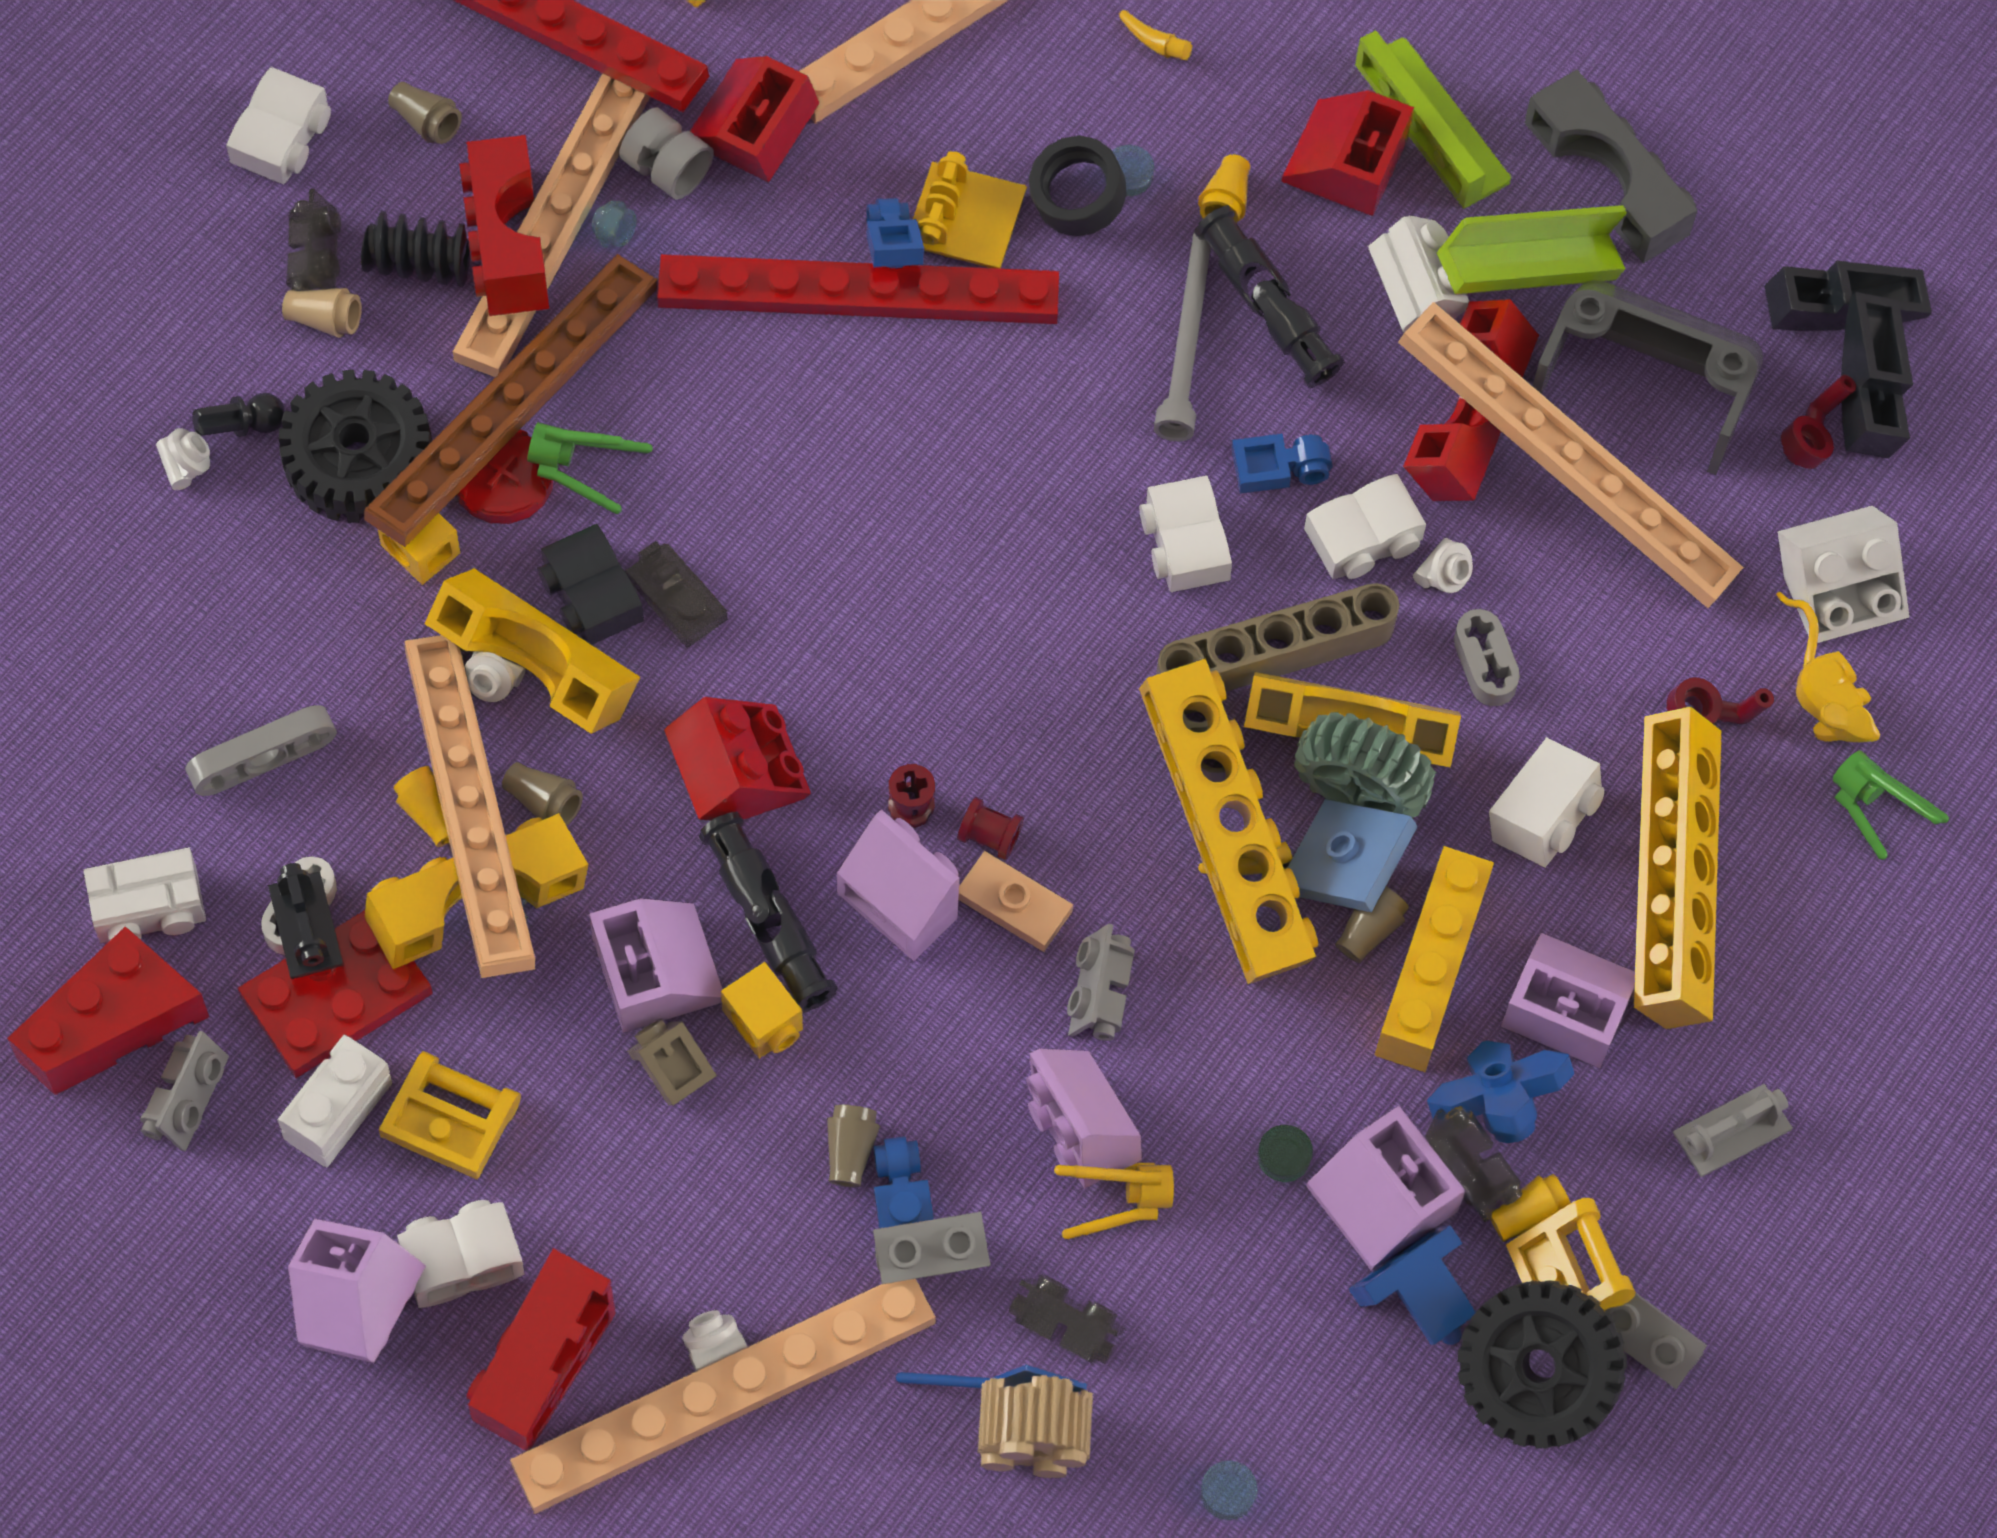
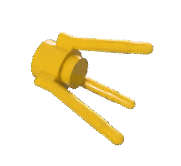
M1135 1163L1125 1169L1077 1165H1057L1054 1168V1172L1058 1176L1126 1182L1127 1203H1137L1138 1206L1137 1209L1064 1229L1062 1231L1064 1239L1085 1236L1139 1220H1158V1208H1172L1174 1178L1171 1165Z

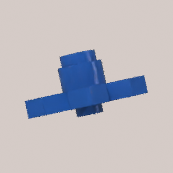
M1485 1040L1466 1058L1472 1076L1442 1083L1427 1099V1103L1433 1120L1458 1124L1481 1115L1486 1130L1493 1134L1497 1141L1501 1143H1515L1526 1139L1535 1130L1537 1110L1533 1097L1559 1091L1574 1075V1070L1569 1054L1543 1050L1515 1061L1510 1044Z

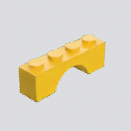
M475 568L443 581L424 623L465 651L494 653L529 670L547 687L551 695L549 706L590 734L621 719L640 679V676Z
M1259 672L1254 674L1244 723L1246 728L1301 737L1303 731L1308 729L1311 721H1315L1318 715H1329L1331 712H1338L1345 717L1347 713H1353L1359 719L1365 720L1370 718L1373 723L1378 725H1388L1389 730L1396 734H1404L1407 742L1418 745L1421 749L1420 753L1426 755L1431 760V764L1451 768L1461 714L1458 711Z
M559 813L544 820L540 817L527 820L515 832L505 835L520 897L536 909L584 889L588 863ZM446 857L433 859L426 863L419 872L402 879L398 877L385 879L375 885L371 892L367 893L364 917L392 969L441 949L445 926L444 918L451 907L462 899L454 859H447Z
M1443 846L1374 1056L1426 1072L1494 862Z

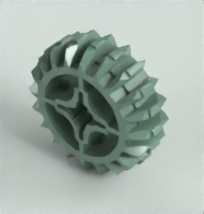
M1331 712L1329 715H1318L1315 721H1311L1308 729L1303 731L1297 744L1299 748L1295 754L1294 766L1300 772V779L1310 784L1309 789L1313 793L1321 794L1327 800L1409 815L1414 818L1419 816L1422 807H1426L1432 794L1431 789L1436 772L1430 766L1431 760L1426 755L1420 753L1421 749L1418 745L1407 742L1404 734H1396L1389 730L1388 725H1378L1373 723L1370 718L1365 720L1359 719L1353 713H1347L1344 717L1338 712Z

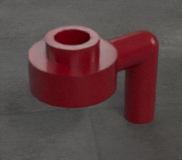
M1842 375L1808 405L1805 416L1797 417L1782 431L1781 443L1783 451L1790 462L1806 469H1815L1832 455L1834 451L1833 439L1823 424L1826 416L1856 390V383L1850 376Z
M1692 677L1684 680L1671 690L1667 697L1666 708L1667 712L1686 708L1685 702H1687L1712 724L1719 720L1744 725L1771 707L1774 703V696L1770 690L1760 688L1740 703L1722 700L1719 691L1712 683L1703 678Z

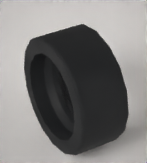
M1078 135L1057 140L1045 147L1034 160L1029 174L1030 195L1038 212L1047 225L1062 234L1071 236L1089 235L1107 227L1122 211L1127 196L1126 180L1118 160L1108 146L1095 138ZM1084 162L1095 164L1102 169L1106 176V186L1095 202L1084 208L1072 210L1060 208L1054 204L1050 197L1049 188L1052 180L1061 170L1072 164Z

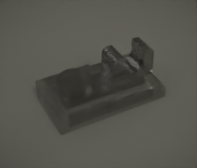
M654 541L638 552L639 561L625 570L634 588L686 648L728 620L727 610L668 543L660 546Z

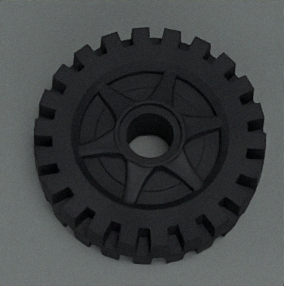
M354 369L343 370V380L336 381L333 373L322 377V387L319 388L314 382H311L304 387L305 398L298 394L290 402L291 412L285 410L282 417V429H279V449L286 478L290 487H293L295 495L302 503L307 500L309 509L317 514L324 509L329 519L338 521L341 514H345L348 523H359L360 514H364V510L432 442V435L427 415L424 413L421 402L417 397L413 398L411 390L402 383L397 387L395 379L386 374L379 381L375 371L364 370L362 378H356ZM355 442H362L366 444L364 447L357 450H350L346 448L347 446Z
M1528 1281L1497 1293L1484 1303L1471 1318L1472 1320L1464 1330L1461 1338L1463 1340L1462 1345L1458 1350L1457 1362H1460L1458 1378L1460 1385L1464 1386L1466 1392L1464 1398L1468 1406L1474 1407L1478 1413L1476 1418L1483 1425L1488 1424L1494 1429L1492 1433L1502 1439L1509 1438L1513 1440V1444L1523 1447L1528 1445L1535 1446V1449L1553 1446L1560 1447L1586 1436L1596 1429L1611 1413L1624 1387L1627 1355L1623 1351L1624 1340L1622 1334L1617 1332L1614 1326L1615 1320L1609 1311L1605 1312L1599 1306L1601 1303L1592 1295L1587 1296L1581 1292L1582 1289L1571 1284H1560V1281ZM1533 1350H1543L1552 1356L1555 1362V1371L1552 1377L1543 1378L1532 1371L1529 1358Z

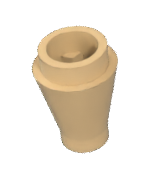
M347 288L311 291L289 290L285 294L282 305V313L285 320L296 321L341 338L344 334L352 335L356 332L362 312L360 297L356 294H350Z

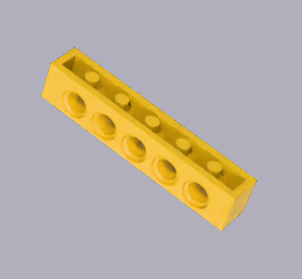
M1205 658L1146 678L1139 691L1247 984L1249 985L1308 964L1316 957L1313 948L1318 947L1317 935L1308 917H1301L1295 899L1300 896L1298 883L1293 871L1289 867L1283 868L1276 850L1281 848L1280 835L1273 819H1265L1258 801L1263 798L1261 783L1253 768L1246 769L1240 750L1245 748L1243 735L1235 719L1228 720L1222 704V701L1226 700V691L1220 674L1217 670L1210 672ZM1186 710H1197L1202 713L1207 720V731L1197 733L1189 730L1183 722V712ZM1215 759L1219 761L1225 769V780L1222 782L1208 780L1201 770L1202 760ZM1223 808L1237 810L1244 821L1243 830L1232 832L1224 828L1219 818L1220 810ZM1249 857L1259 863L1262 869L1260 881L1251 882L1240 875L1238 870L1240 858ZM1259 907H1269L1277 912L1280 917V928L1278 931L1270 932L1260 927L1256 919V912Z
M1692 707L1644 717L1634 1008L1665 1029L1713 1021L1722 731Z

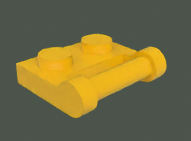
M422 1051L413 1064L379 1128L380 1137L478 1180L507 1123L514 1117L520 1104L521 1094L507 1087L500 1091L439 1064L438 1057ZM431 1083L491 1111L487 1119H484L423 1092V1090Z
M1582 1198L1572 1202L1505 1244L1522 1283L1535 1280L1560 1281V1284L1564 1285L1571 1284L1582 1289L1581 1292L1587 1296L1592 1295L1601 1303L1599 1306L1604 1311L1608 1308L1628 1303L1636 1293L1630 1278L1622 1275L1598 1223L1601 1214L1592 1198ZM1575 1230H1578L1601 1281V1284L1591 1290L1586 1283L1566 1237Z

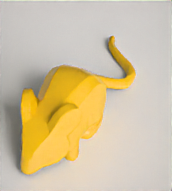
M1777 592V597L1785 605L1802 609L1809 622L1808 644L1804 656L1803 669L1798 676L1796 696L1802 707L1820 721L1813 727L1815 737L1825 742L1842 740L1861 743L1879 740L1880 733L1867 709L1863 707L1871 701V696L1866 689H1856L1853 683L1856 682L1857 676L1847 659L1839 651L1815 658L1819 627L1818 619L1811 606L1806 601L1789 599L1782 592Z

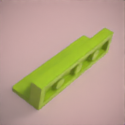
M1376 30L1360 38L1355 66L1377 94L1414 107L1409 137L1463 209L1510 184L1511 176L1406 38H1399L1387 45Z
M1623 205L1467 217L1459 223L1436 254L1455 294L1579 284L1592 280L1613 281L1617 280L1626 268L1610 237V233L1627 212Z

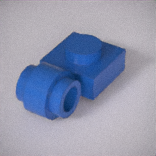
M898 198L876 199V204H867V242L873 267L901 268L907 265H923L924 246L917 219H910L908 203H899Z
M1283 433L1232 440V454L1240 494L1288 488L1291 482L1290 471H1293L1294 475L1299 477L1300 482L1303 484H1319L1329 478V471L1333 467L1329 445L1323 442L1322 437L1319 435L1309 434L1301 436L1293 442L1292 448L1285 449Z
M905 1136L883 1139L884 1145L873 1146L877 1178L888 1177L889 1183H892L891 1185L874 1187L879 1229L933 1220L928 1180L909 1182L911 1174L921 1173L917 1140L906 1141Z

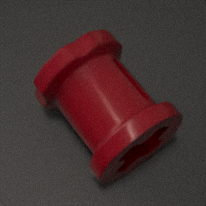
M906 764L898 767L891 774L889 779L890 797L888 799V811L894 821L897 818H901L912 828H917L926 824L929 817L934 813L935 779L928 769L918 764ZM908 776L911 777V782H906ZM908 792H914L916 799H909ZM913 810H917L916 815H913Z
M974 797L960 825L957 840L963 843L972 840L997 851L998 858L1007 860L1020 835L1024 817L1018 814L1014 817H1009L984 806L983 799Z

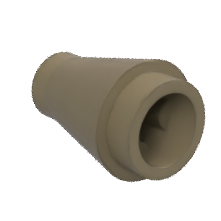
M404 81L396 84L389 94V106L396 110L426 142L447 143L459 130L462 114L456 108V104L452 99L413 87Z
M516 762L509 767L502 781V788L505 791L511 793L531 813L543 820L559 813L567 826L576 817L582 805L583 794L580 790L576 789L573 780L527 767L520 762Z
M1385 887L1372 913L1357 909L1353 910L1335 946L1351 960L1361 963L1369 952L1405 923L1403 915L1409 909L1408 904L1393 890Z
M854 1105L834 1106L833 1117L827 1118L830 1165L829 1183L844 1187L861 1186L862 1175L880 1129V1125L876 1124L877 1112L875 1110Z

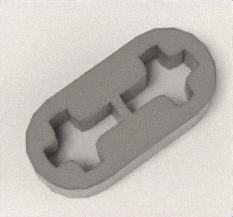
M1474 609L1464 613L1456 627L1454 645L1471 691L1476 699L1483 704L1502 706L1514 697L1520 678L1519 668L1503 626L1497 616L1490 611ZM1472 627H1477L1480 634L1488 633L1485 651H1482L1476 637H1469ZM1489 664H1491L1497 678H1505L1502 688H1496L1493 682H1485Z

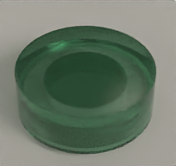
M1292 1125L1272 1127L1260 1140L1257 1153L1259 1166L1273 1180L1280 1182L1297 1180L1306 1173L1310 1166L1313 1155L1312 1143L1307 1134L1298 1127Z

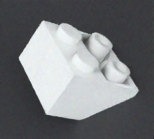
M1874 506L1778 531L1785 582L1793 600L1806 601L1813 609L1818 619L1819 627L1817 643L1909 618L1897 522ZM1797 608L1809 636L1808 619L1803 610Z

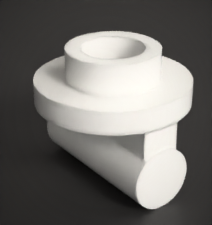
M178 428L170 433L168 437L162 438L156 443L173 490L187 488L190 486L192 479L202 475L210 467L209 447L206 441L196 432H189Z
M1444 538L1413 574V578L1424 588L1432 586L1443 592L1455 593L1464 587L1472 574L1471 552L1466 545Z
M474 651L472 657L464 666L470 692L487 702H497L504 699L514 686H519L525 674V668L490 652Z
M716 1310L705 1312L689 1322L690 1329L683 1335V1341L690 1353L689 1358L695 1371L747 1348L742 1334L738 1331L734 1317L732 1315H721Z

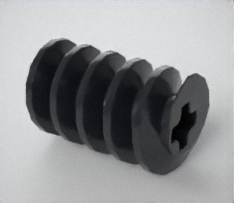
M381 210L375 223H370L367 226L361 249V268L363 272H370L376 264L379 273L388 276L396 266L399 277L408 279L416 269L418 279L423 282H428L435 272L437 281L441 285L449 284L454 275L459 287L463 288L465 285L470 263V245L465 224L459 223L454 235L448 236L445 220H440L434 233H429L425 217H420L414 230H410L406 214H400L395 226L391 227L388 223L387 212Z

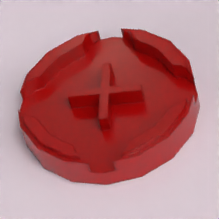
M520 429L456 495L458 502L472 516L488 523L511 524L529 518L545 505L553 490V480L537 476L539 464L527 461L532 437L528 436L526 431Z

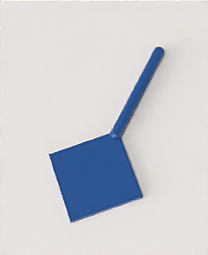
M1024 1365L992 1378H1004L1006 1388V1386L1015 1387L1019 1384L1032 1383V1376L1046 1375L1047 1377H1059V1379L1067 1377ZM899 1372L896 1375V1381L899 1383L982 1388V1383L990 1379L986 1377ZM1070 1379L1073 1382L1072 1392L1086 1390V1383Z

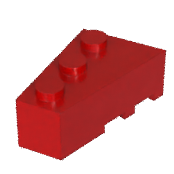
M125 926L7 1039L17 1061L54 1095H57L116 1065L117 1059L145 1045L150 1048L164 1041L162 1036L190 1022H193L195 1025L209 1018V1014L202 994Z
M554 1248L552 1249L513 1323L507 1327L501 1336L496 1348V1354L488 1369H482L469 1387L466 1398L470 1400L468 1407L472 1421L525 1451L532 1449L616 1315L610 1279Z

